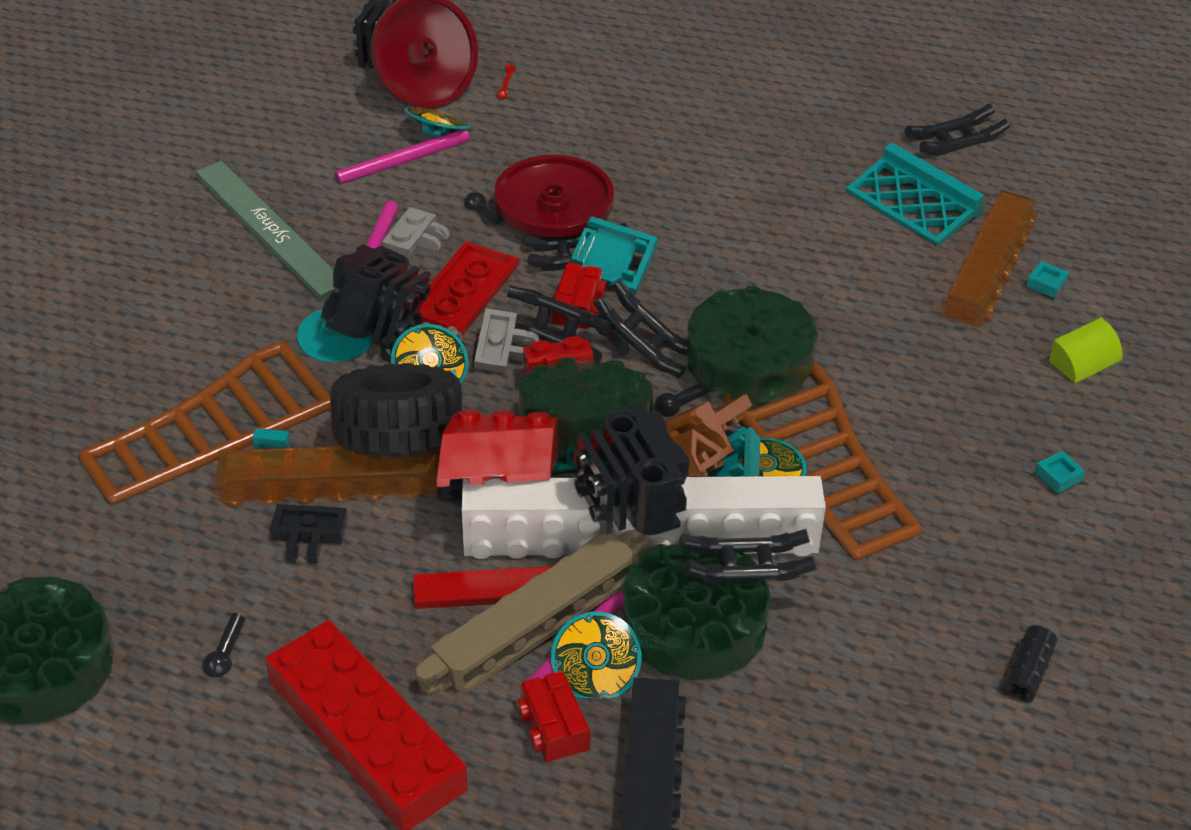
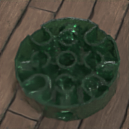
M747 286L744 289H732L726 292L717 291L693 310L687 323L686 359L688 371L700 386L712 393L716 389L721 393L730 394V400L747 394L751 403L772 402L792 395L803 386V381L811 375L815 365L818 334L814 318L806 311L801 302L792 300L780 293L761 290L757 286Z
M563 357L558 359L556 364L533 366L531 372L527 373L518 383V416H528L529 413L544 412L548 413L549 417L558 418V452L567 453L568 447L578 449L579 434L585 433L590 442L592 430L599 429L603 436L604 419L611 411L638 403L645 415L653 413V389L651 382L646 379V374L625 368L624 363L618 360H610L605 363L596 361L577 362L575 358Z
M660 544L646 550L628 570L622 587L621 607L622 620L632 628L639 641L642 661L662 674L687 680L721 678L745 667L762 649L768 629L772 598L766 581H723V583L717 584L704 582L699 578L684 574L686 562L693 561L701 564L722 565L720 554L706 556L695 553L693 550L681 548L679 544H671L666 547ZM735 553L738 566L757 565L745 553Z
M58 577L22 578L8 583V589L0 591V721L13 725L45 723L74 712L99 692L112 671L115 647L103 608L92 597V593L81 584Z

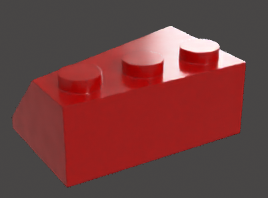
M471 409L461 410L458 414L454 413L442 434L437 487L450 486V479L463 478L468 480L469 485L483 484V481L490 480L493 476H500V480L504 482L550 480L558 458V417H549V414L544 412L529 413L528 416H514V413L511 411H497L493 415L479 414V411Z

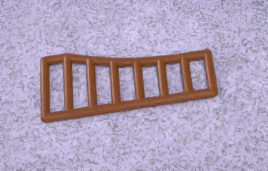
M279 341L250 353L221 377L177 406L125 432L81 450L78 458L108 503L115 505L253 444L252 438L255 429L241 434L213 398L227 387L259 426L255 429L283 431L331 410L330 394L287 342ZM281 355L318 401L301 408L264 361ZM250 369H253L288 414L271 421L239 381V378ZM202 405L228 438V441L211 448L187 417V414ZM175 422L198 454L179 461L157 430ZM143 437H146L166 465V468L150 475L147 474L127 446ZM115 451L135 480L118 489L115 488L96 460V458Z
M810 361L734 389L723 395L724 403L744 394H747L748 398L811 375L819 385L756 409L745 410L742 412L744 418L740 420L741 424L746 429L752 427L760 438L784 440L835 420L840 431L839 433L797 448V450L806 460L845 444L851 457L807 473L806 476H821V481L824 482L859 468L867 480L824 496L826 508L823 524L852 559L860 560L921 534L922 525L895 495L863 450L844 410L836 384L815 361ZM827 396L830 408L768 432H765L758 423V421ZM874 491L884 502L841 521L830 510ZM893 514L903 525V527L858 544L849 533Z

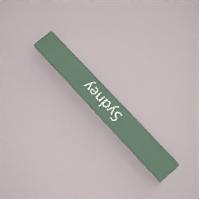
M219 161L196 171L197 179L321 302L327 300L331 292L335 291L338 293L340 291L333 287L334 270L225 163Z

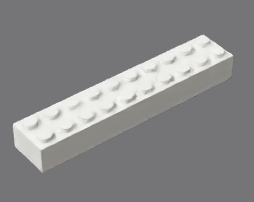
M821 476L686 477L684 485H681L687 497L686 511L676 513L681 522V527L657 535H647L651 541V548L645 554L703 556L702 554L695 553L693 550L679 547V538L682 533L698 537H717V539L770 537V535H780L786 532L792 533L805 528L807 529L810 542L793 547V550L783 553H794L797 556L819 553L826 508ZM491 478L490 480L483 481V484L469 485L468 480L463 479L462 524L464 556H473L478 559H485L490 556H510L511 558L520 559L526 555H544L548 558H558L562 555L573 554L585 546L592 538L602 535L604 531L598 522L594 523L592 521L587 501L584 497L580 498L576 492L574 478H550V480L504 482L500 478ZM626 518V529L621 531L618 530L613 521V532L617 536L628 530H634L628 518ZM745 552V553H735V555L738 556L739 554H757V553H756V552Z

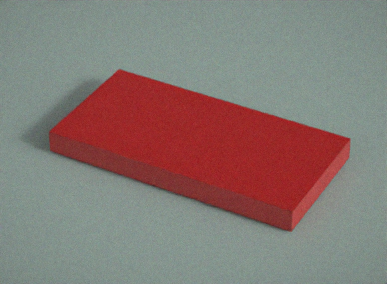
M465 241L429 284L431 285L430 294L427 300L422 302L419 311L422 314L420 324L428 322L429 324L442 326L447 329L452 326L461 332L463 337L520 265V259Z

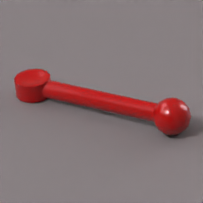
M507 65L505 67L507 73L501 90L497 92L498 99L504 100L508 96L506 91L512 73L516 71L514 65Z

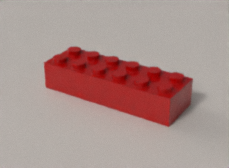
M330 620L323 622L265 657L269 683L399 830H411L468 791L466 764Z

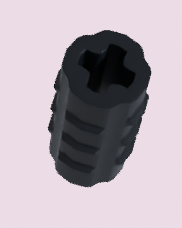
M1032 625L1026 629L1002 688L1006 695L1027 703L1034 700L1038 689H1040V683L1043 681L1042 678L1045 675V671L1049 667L1048 663L1051 661V656L1054 653L1053 651L1058 640L1050 629L1040 625Z

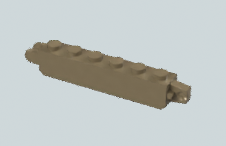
M635 529L628 530L618 536L613 532L608 535L603 533L599 537H594L585 546L573 554L563 557L556 565L541 575L531 578L527 584L518 590L503 596L495 605L481 614L474 615L467 623L452 633L442 636L431 646L432 655L423 660V663H419L415 669L417 680L420 681L418 683L420 692L433 696V694L442 692L452 685L456 690L469 691L555 635L570 619L589 612L634 582V563L651 548L650 538L637 532Z

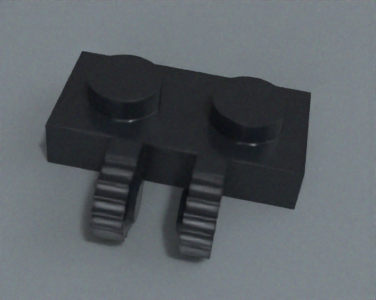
M277 504L270 528L271 539L288 540L286 548L287 562H296L299 556L300 541L310 542L308 548L309 563L318 564L322 543L342 544L348 519L347 508Z

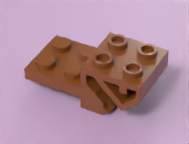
M747 394L715 408H712L710 402L707 401L665 420L669 436L677 445L683 448L690 460L687 477H706L708 475L707 472L725 464L722 458L734 450L724 431L728 429V426L744 418L742 412L752 406Z

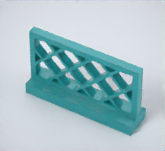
M892 142L884 148V156L846 187L847 193L936 246L949 239L970 219L976 220L983 215V194ZM886 168L893 172L894 176L878 177L877 174ZM912 183L917 186V189L900 190V184ZM879 185H896V191L879 192ZM862 186H875V192L863 193L858 189ZM934 196L940 200V203L923 204L922 197ZM918 198L919 204L902 205L901 199ZM897 199L898 206H885L880 200ZM958 210L963 213L959 217H946V211ZM941 211L942 218L925 219L924 212ZM920 212L921 219L909 220L903 216V213ZM943 226L944 230L938 236H935L927 231L926 227Z

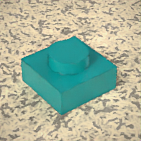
M1040 261L1029 275L1026 287L1055 298L1067 282L1069 272Z
M255 429L252 439L256 460L290 462L292 448L289 431Z
M1063 450L1038 462L1035 473L1057 494L1082 482L1086 473Z

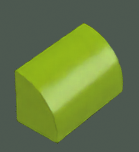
M1101 317L1055 339L1049 362L1071 381L1077 383L1121 361L1123 357L1122 346L1115 330Z

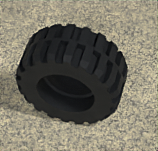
M425 364L374 365L362 370H353L350 374L345 373L339 379H336L330 391L333 438L349 452L354 451L359 455L369 454L372 457L390 456L395 458L404 455L417 456L420 453L435 452L438 448H441L442 434L454 413L458 414L462 410L461 383L451 371H445L437 366L430 367Z

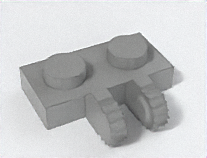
M409 207L383 239L382 246L406 256H410L417 246L437 252L442 245L439 240H447L450 233L445 225L443 226L436 222L435 214Z
M485 308L474 368L506 373L509 358L512 361L524 362L523 347L531 346L532 343L538 341V335L534 332L515 329L517 313Z

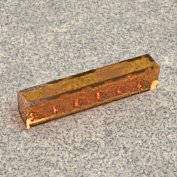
M1004 190L1000 191L948 296L944 317L981 328L985 319L991 320L996 306V302L993 300L1000 301L1005 283H1002V281L1009 282L1013 270V265L1011 264H1017L1022 247H1025L1030 233L1029 229L1033 230L1038 216V213L1033 211L1036 199Z

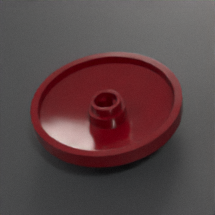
M397 0L382 13L375 25L371 39V59L380 83L390 95L409 106L433 108L452 102L467 89L477 68L478 43L469 19L451 1Z
M540 155L526 158L503 171L495 184V206L499 215L514 228L536 236L567 237L581 234L585 227L589 228L587 223L590 217L605 220L613 208L614 187L609 176L595 164L573 156Z

